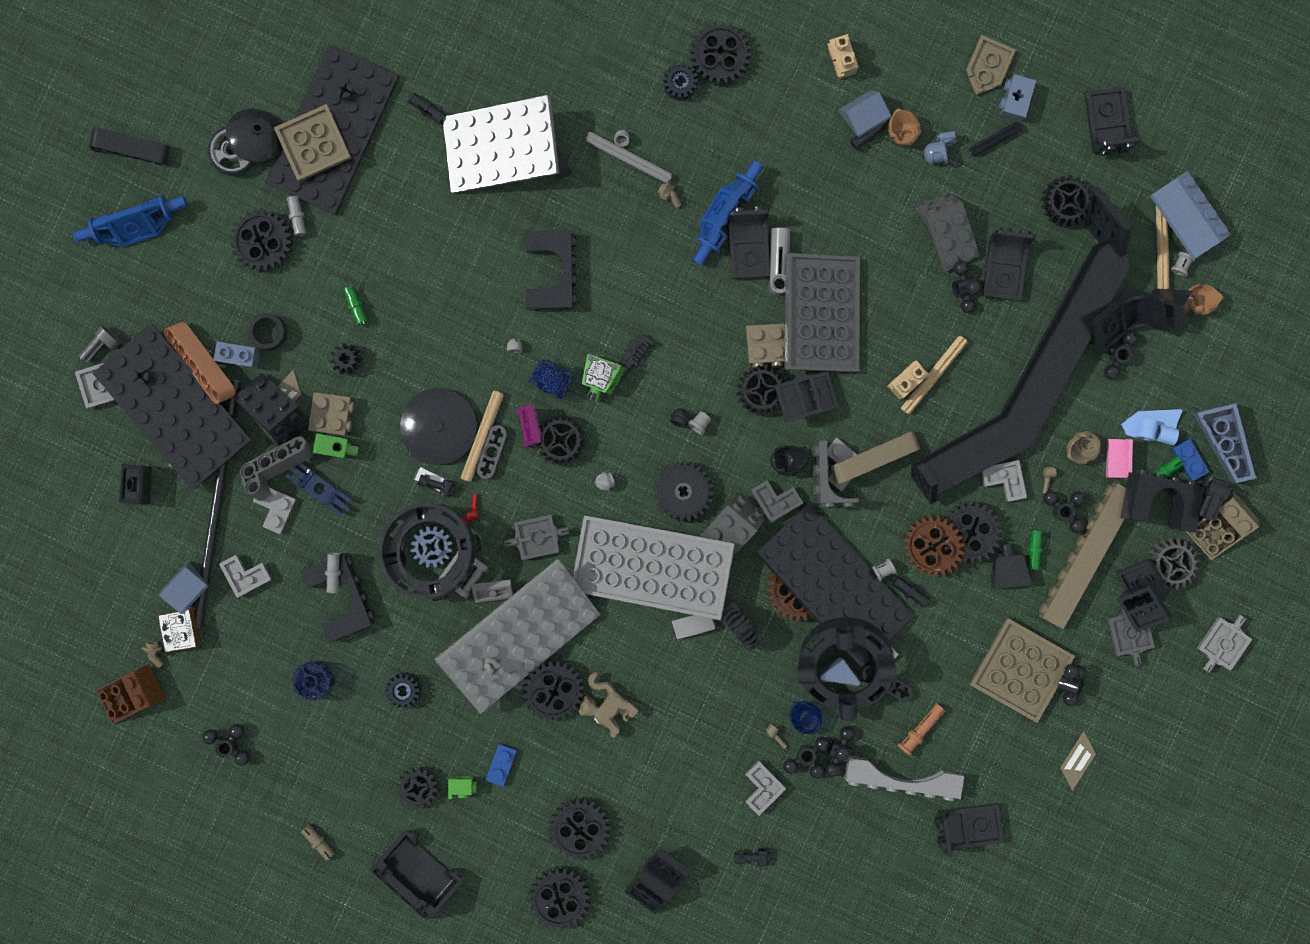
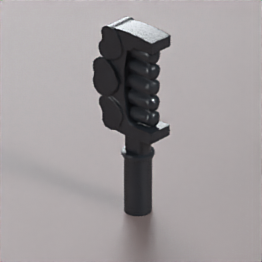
M639 333L635 340H631L627 345L628 349L625 350L623 355L627 359L626 363L623 364V367L626 369L618 382L619 384L633 365L638 367V363L643 357L642 355H645L648 348L654 345L642 333Z

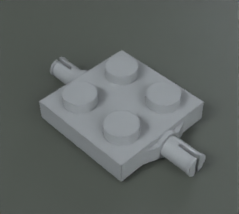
M1239 615L1234 624L1226 622L1221 617L1215 620L1196 648L1209 659L1203 668L1208 673H1211L1216 664L1223 666L1229 671L1235 666L1252 641L1240 629L1247 620L1246 618Z

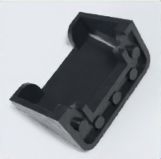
M405 829L370 870L422 918L429 920L438 912L463 880L460 878L461 874L455 869L449 870L441 866L418 845V836L413 831Z

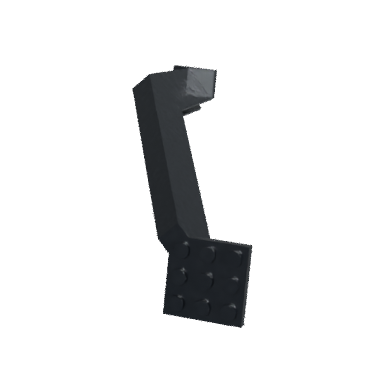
M1099 187L1091 191L1085 227L1099 243L1090 249L1000 415L911 463L910 476L930 505L937 502V494L1032 446L1094 333L1093 319L1108 308L1131 267L1127 251L1133 229L1132 224L1121 214L1120 209L1110 201L1109 196L1105 192L1103 193Z

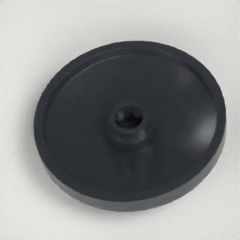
M444 388L428 389L417 394L406 405L400 422L401 436L406 448L419 460L436 465L449 464L462 458L471 449L477 435L476 414L470 403L460 394Z

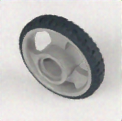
M227 126L215 132L209 141V160L219 172L225 175H242L248 172L255 163L243 160L236 154L230 155V147L227 140L222 143L221 150H215L218 141L226 135ZM227 158L231 162H239L240 167L230 169L222 166L220 163L223 159Z

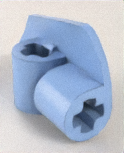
M1182 410L1138 411L1121 425L1127 436L1175 445L1179 436V429H1176Z

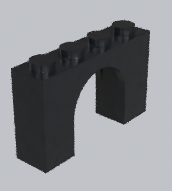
M571 230L525 231L526 253H551L560 258L564 265L563 276L555 286L526 289L527 310L573 309V305L577 304V295L573 293V285H576V274H573V266H576V255H572V247H576V236H572Z
M1137 470V473L1129 472L1120 518L1148 523L1152 500L1158 491L1165 489L1172 499L1169 528L1186 532H1197L1198 514L1201 509L1205 487L1197 486L1195 481L1186 480L1183 483L1181 478L1169 477V479H1165L1166 475L1154 473L1151 476L1149 471Z
M342 553L339 556V570H341L339 581L349 589L351 604L344 615L321 624L328 642L375 624L374 612L368 608L366 603L368 602V597L365 591H362L360 588V577L358 573H354L352 568L354 562L347 553ZM328 559L300 570L306 588L327 581L325 570H327Z

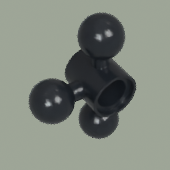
M958 261L954 265V272L960 277V280L953 281L952 290L955 297H963L964 299L960 305L961 310L964 313L970 314L976 309V303L970 299V295L980 293L982 285L974 277L967 278L966 274L969 271L968 263Z
M1129 331L1122 337L1123 346L1117 348L1111 346L1102 353L1106 354L1109 352L1110 360L1113 362V364L1106 366L1104 369V375L1107 379H1116L1120 374L1119 365L1127 363L1132 359V351L1129 347L1134 346L1138 342V335L1135 332ZM1119 350L1124 353L1123 360L1118 358Z
M1055 491L1045 492L1043 501L1046 505L1054 506V517L1061 521H1068L1070 523L1069 528L1073 533L1083 532L1085 523L1079 518H1074V507L1082 506L1085 503V495L1080 491L1073 492L1070 496V502L1067 504L1058 501L1059 497ZM1062 507H1066L1068 511L1065 517H1062L1060 514Z
M1068 664L1064 667V674L1060 679L1058 690L1065 692L1063 695L1064 704L1074 706L1077 704L1078 696L1082 691L1084 683L1082 679L1086 676V670L1081 665Z
M233 724L229 729L230 736L223 740L218 738V733L213 729H208L203 733L202 739L204 743L208 745L215 744V752L219 757L226 758L232 755L235 757V762L240 766L247 765L250 761V754L247 751H237L236 739H240L245 733V729L241 724ZM223 743H227L230 746L229 752L223 749Z
M850 726L841 728V741L833 740L829 748L828 756L832 757L833 761L826 765L825 772L830 777L838 776L840 773L839 762L847 763L850 758L852 747L848 746L847 742L855 737V731Z
M819 737L815 741V746H801L797 751L798 757L796 759L790 758L784 762V771L788 774H794L798 770V765L802 763L806 766L810 765V774L813 778H822L825 775V768L823 765L815 762L816 753L818 751L826 752L830 748V741L826 737ZM805 751L812 753L808 760L802 759V753Z

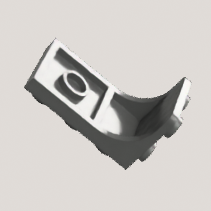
M943 192L932 200L921 202L915 208L930 231L939 261L945 272L953 269L958 261L968 262L980 256L961 200L951 193Z
M827 441L815 442V445L812 446V456L816 457V464L813 465V476H816V484H813V495H817V503H822V507H835V503H841L843 507L855 506V502H859V498H841L830 489L828 483Z
M737 492L728 505L699 537L735 543L734 556L757 532L766 515L761 508L754 506L747 496Z

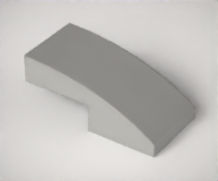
M691 615L672 620L677 639L716 629L715 621L712 618Z

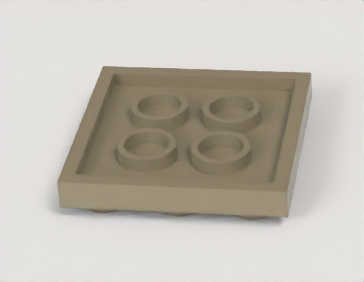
M327 104L274 127L299 182L351 159Z

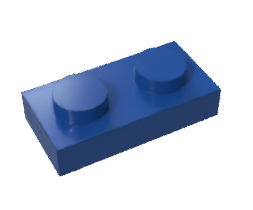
M1190 439L1171 448L1174 455L1184 464L1182 468L1190 481H1194L1209 472Z
M501 743L498 744L486 781L504 787L517 749Z

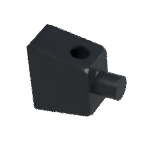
M1002 544V556L992 558L991 588L998 589L1032 585L1023 554H1013L1012 544Z

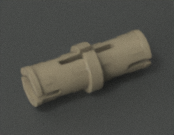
M310 824L300 832L312 844L311 847L315 848L322 855L325 861L335 853L324 841L325 838L323 836L320 837Z

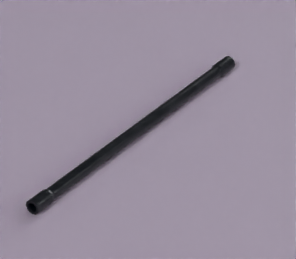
M230 381L236 395L241 391L242 382ZM231 397L228 399L227 411L235 419L237 403ZM228 462L217 470L200 573L208 585ZM208 588L196 599L194 614L197 628H203Z

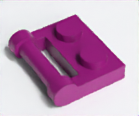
M533 404L516 409L524 435V447L540 443L542 434L537 425L538 415Z

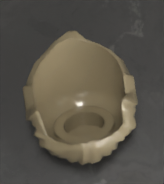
M1089 431L1076 433L1068 442L1067 458L1078 464H1087L1095 460L1100 453V438Z

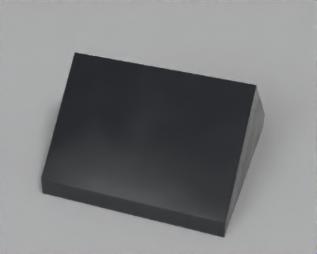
M1154 288L1151 294L1160 296L1165 300L1167 328L1188 329L1193 291Z
M122 464L119 503L150 504L152 466Z

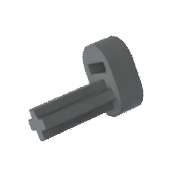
M101 325L95 332V338L79 355L80 359L89 363L104 344L116 350L122 344V341L111 330Z

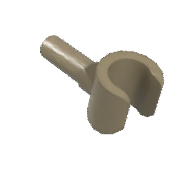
M1047 467L1043 470L1045 478L1043 493L1048 491L1050 478L1056 477V469L1054 467Z
M770 724L766 729L767 734L785 749L787 747L786 743L776 735L780 729Z

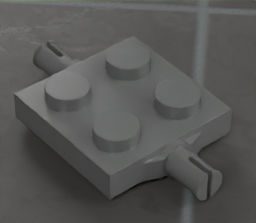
M552 515L514 522L515 538L504 540V543L512 542L505 544V548L517 545L521 560L560 552L558 537L569 535V531L562 532L569 529L568 527L557 529Z
M1121 607L1122 613L1107 618L1115 656L1130 654L1133 657L1134 666L1142 665L1140 653L1147 649L1155 648L1151 629L1148 628L1136 633Z

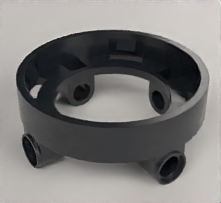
M417 503L400 510L386 524L379 541V562L388 582L401 593L414 598L432 599V601L448 599L449 594L460 588L468 579L474 567L476 552L481 551V541L478 534H473L466 520L454 510L435 503ZM446 512V515L451 517L452 519L444 516L443 514ZM401 519L402 521H404V523L398 529L393 538L390 536V533H393L394 529L398 525L397 522ZM437 522L446 526L453 533L458 545L457 560L452 570L443 578L435 581H422L413 577L406 570V557L401 549L402 543L407 533L418 524ZM401 578L408 585L414 587L415 590L413 592L407 591L409 587L405 586L402 582H397Z
M841 617L825 621L812 629L801 644L799 664L797 666L798 684H802L806 692L818 703L839 710L840 719L844 721L855 720L857 718V709L865 708L877 702L888 691L892 681H897L896 664H894L891 644L879 628L867 621L851 617ZM870 634L877 641L880 640L883 643V646L879 648L878 645L874 641L869 639L867 636ZM820 635L823 637L812 650L808 648V645L811 642L813 643ZM854 643L868 649L875 658L877 670L873 680L865 688L852 693H841L828 688L819 679L816 664L821 653L828 647L837 644L838 649L850 650L854 648Z

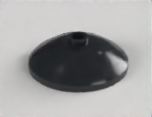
M245 109L233 115L227 124V143L230 149L243 160L253 163L268 162L276 158L283 148L274 127L281 124L272 114L266 111Z

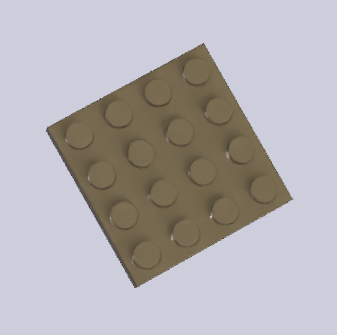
M1006 618L969 685L1038 723L1059 686L1060 679L1064 674V667L1071 664L1075 656Z

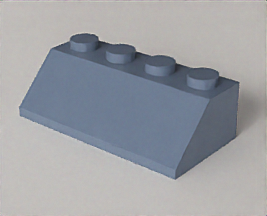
M1188 171L1150 195L1192 259L1197 258L1231 235Z

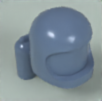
M955 131L940 133L936 139L938 142L929 143L925 147L924 157L926 162L929 164L940 162L948 164L946 148L956 143Z

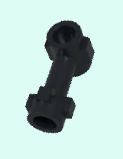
M428 474L420 475L418 485L421 488L426 489L428 486L438 489L441 496L448 498L453 494L455 489L453 481L444 479L443 483L429 479L430 475Z
M758 848L757 853L743 854V850H738V852H734V864L743 865L744 861H757L758 866H768L770 861L769 849Z

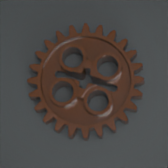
M934 514L930 515L929 519L926 515L922 517V521L917 519L915 521L916 525H910L912 530L906 531V534L910 537L903 539V541L908 543L903 549L909 550L905 556H911L908 563L915 562L914 569L920 567V573L922 574L927 571L928 576H931L933 572L935 577H938L940 572L945 576L947 570L952 573L954 571L953 566L958 568L960 566L958 561L964 560L960 554L966 553V550L962 549V547L967 543L961 542L965 535L958 534L961 528H954L956 522L949 524V517L943 521L942 515H939L937 519H935ZM934 528H937V529L940 530V532H941V536H940V537H937V536L934 535V533H933V529H934ZM945 536L949 537L948 540L944 541L936 548L932 549L925 555H921V552L930 547L931 545L935 544ZM919 538L924 540L925 547L918 544ZM945 544L952 548L951 553L945 551ZM929 554L935 556L936 563L929 560Z
M770 574L768 576L772 581L765 583L770 586V589L765 590L766 593H770L766 600H772L769 607H776L775 614L781 612L780 618H784L787 615V621H791L794 617L795 622H799L800 617L803 621H806L807 615L813 618L802 604L799 609L793 607V601L796 599L794 596L785 603V599L792 593L787 589V594L782 596L779 593V587L784 586V584L775 575Z

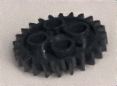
M722 21L721 27H718L717 23L714 22V28L707 24V31L701 28V36L695 34L696 41L691 42V46L694 48L690 49V53L694 55L690 57V61H695L692 67L698 68L697 75L703 73L702 80L708 77L709 84L716 80V84L719 85L720 80H723L724 84L727 85V79L734 83V76L740 79V71L745 73L747 69L744 66L750 65V61L747 59L751 58L752 54L747 52L751 50V46H746L749 39H743L744 32L738 34L739 27H736L734 30L731 29L732 23L725 27V23ZM714 40L717 45L710 47L707 45V41ZM732 41L736 46L728 48L726 43ZM720 50L723 53L722 57H720L718 54ZM707 59H713L715 61V64L709 66L705 63V61ZM731 60L734 66L726 67L724 62Z
M254 209V215L246 212L247 218L245 219L240 216L242 222H235L238 228L231 229L235 236H230L229 238L235 243L230 244V247L236 248L232 254L239 255L236 260L239 262L243 261L242 265L244 267L249 265V269L252 271L255 267L258 272H261L263 267L265 271L269 272V266L277 269L276 263L283 265L281 259H288L285 253L292 252L288 245H293V242L288 239L293 237V235L287 233L291 228L284 226L286 221L284 219L280 220L281 216L278 214L274 216L272 211H269L267 214L266 210L262 209L259 214ZM268 223L270 229L267 232H263V225ZM254 225L257 226V231L259 235L264 238L262 241L266 249L269 251V256L266 255L264 246L258 243L260 242V238L253 228ZM252 232V238L246 241V233ZM278 241L277 248L271 250V243ZM256 249H260V256L254 258L253 252Z
M970 501L967 502V506L960 502L959 509L953 506V513L946 511L949 515V524L956 522L954 528H961L960 532H962V535H965L961 542H964L968 536L966 530L971 529L976 517H979V521L973 528L975 535H970L966 546L962 547V549L966 550L965 554H960L964 558L963 563L967 561V558H970L972 564L974 563V558H977L979 562L982 560L981 556L988 559V552L995 553L992 549L993 546L999 547L996 540H1002L1001 537L997 536V533L1003 532L1002 529H997L1001 522L994 521L998 515L991 516L990 514L993 510L990 508L985 511V504L979 508L977 501L974 506L971 505ZM969 514L971 516L969 524L961 522L963 515ZM982 523H987L989 526L988 531L985 533L979 532V525ZM945 536V538L941 539L940 542L943 543L944 541L948 540L949 537ZM978 540L980 542L977 550L970 548L971 541ZM946 544V545L944 546V549H945V550L951 549L950 552H949V553H951V552H952V548H951L949 545Z
M549 659L548 665L542 662L540 668L534 667L535 672H529L530 678H524V681L528 684L522 685V689L527 690L522 692V697L528 698L523 701L524 704H529L527 709L528 711L533 710L534 717L539 714V718L542 720L546 716L548 722H550L551 717H554L555 721L558 722V716L565 720L566 713L572 716L571 709L578 710L575 705L576 703L582 704L578 697L584 696V693L579 691L584 689V685L579 684L583 680L581 677H577L579 674L577 670L572 672L574 668L572 665L566 668V661L560 665L558 659H556L555 664H552ZM546 675L553 676L550 682L543 681ZM558 675H561V678L556 683ZM570 682L571 684L569 688L562 689V683ZM555 687L557 692L553 691L551 694L549 690H553ZM543 692L545 697L540 700L536 699L537 693ZM549 698H550L549 705H548V706H545V704L547 703V701H548ZM557 699L563 700L560 706H554V701Z
M577 797L576 803H573L570 798L569 805L562 802L563 809L557 807L556 812L558 815L552 814L551 816L555 821L549 822V825L554 827L548 831V833L554 834L550 837V841H556L553 847H560L559 854L565 851V858L572 855L573 861L576 859V856H579L580 861H583L585 855L590 860L591 853L598 856L597 849L603 851L604 847L602 844H608V840L604 837H610V833L606 830L611 829V825L605 824L609 821V817L603 818L606 811H599L600 804L594 807V800L588 804L587 798L580 802L579 797ZM580 811L584 814V818L578 820L573 814ZM569 817L574 824L567 821L566 818ZM595 824L599 829L596 832H591L588 826ZM568 826L571 829V833L564 834L561 828ZM583 826V832H576L577 827ZM585 834H587L589 837H592L593 840L590 841ZM583 839L586 844L583 847H579L575 841Z
M557 866L555 872L549 868L548 874L542 871V879L536 877L535 880L538 884L532 883L531 885L534 890L529 891V895L533 898H530L528 903L534 905L530 907V911L536 910L533 917H540L539 924L545 921V928L551 924L553 930L556 929V926H559L560 930L563 931L564 925L571 929V923L577 926V918L583 921L584 916L582 913H588V909L585 907L590 906L591 902L586 899L591 898V894L585 892L589 890V886L583 887L586 880H579L580 873L574 876V869L568 873L567 867L560 871ZM554 882L557 884L560 898H563L562 905L567 914H563L560 900L556 899L557 891L553 886ZM563 882H567L571 888L563 890L560 885ZM544 889H550L552 891V895L545 896L542 893V891ZM575 901L577 903V906L575 908L568 907L567 902ZM556 907L559 913L551 914L549 908Z

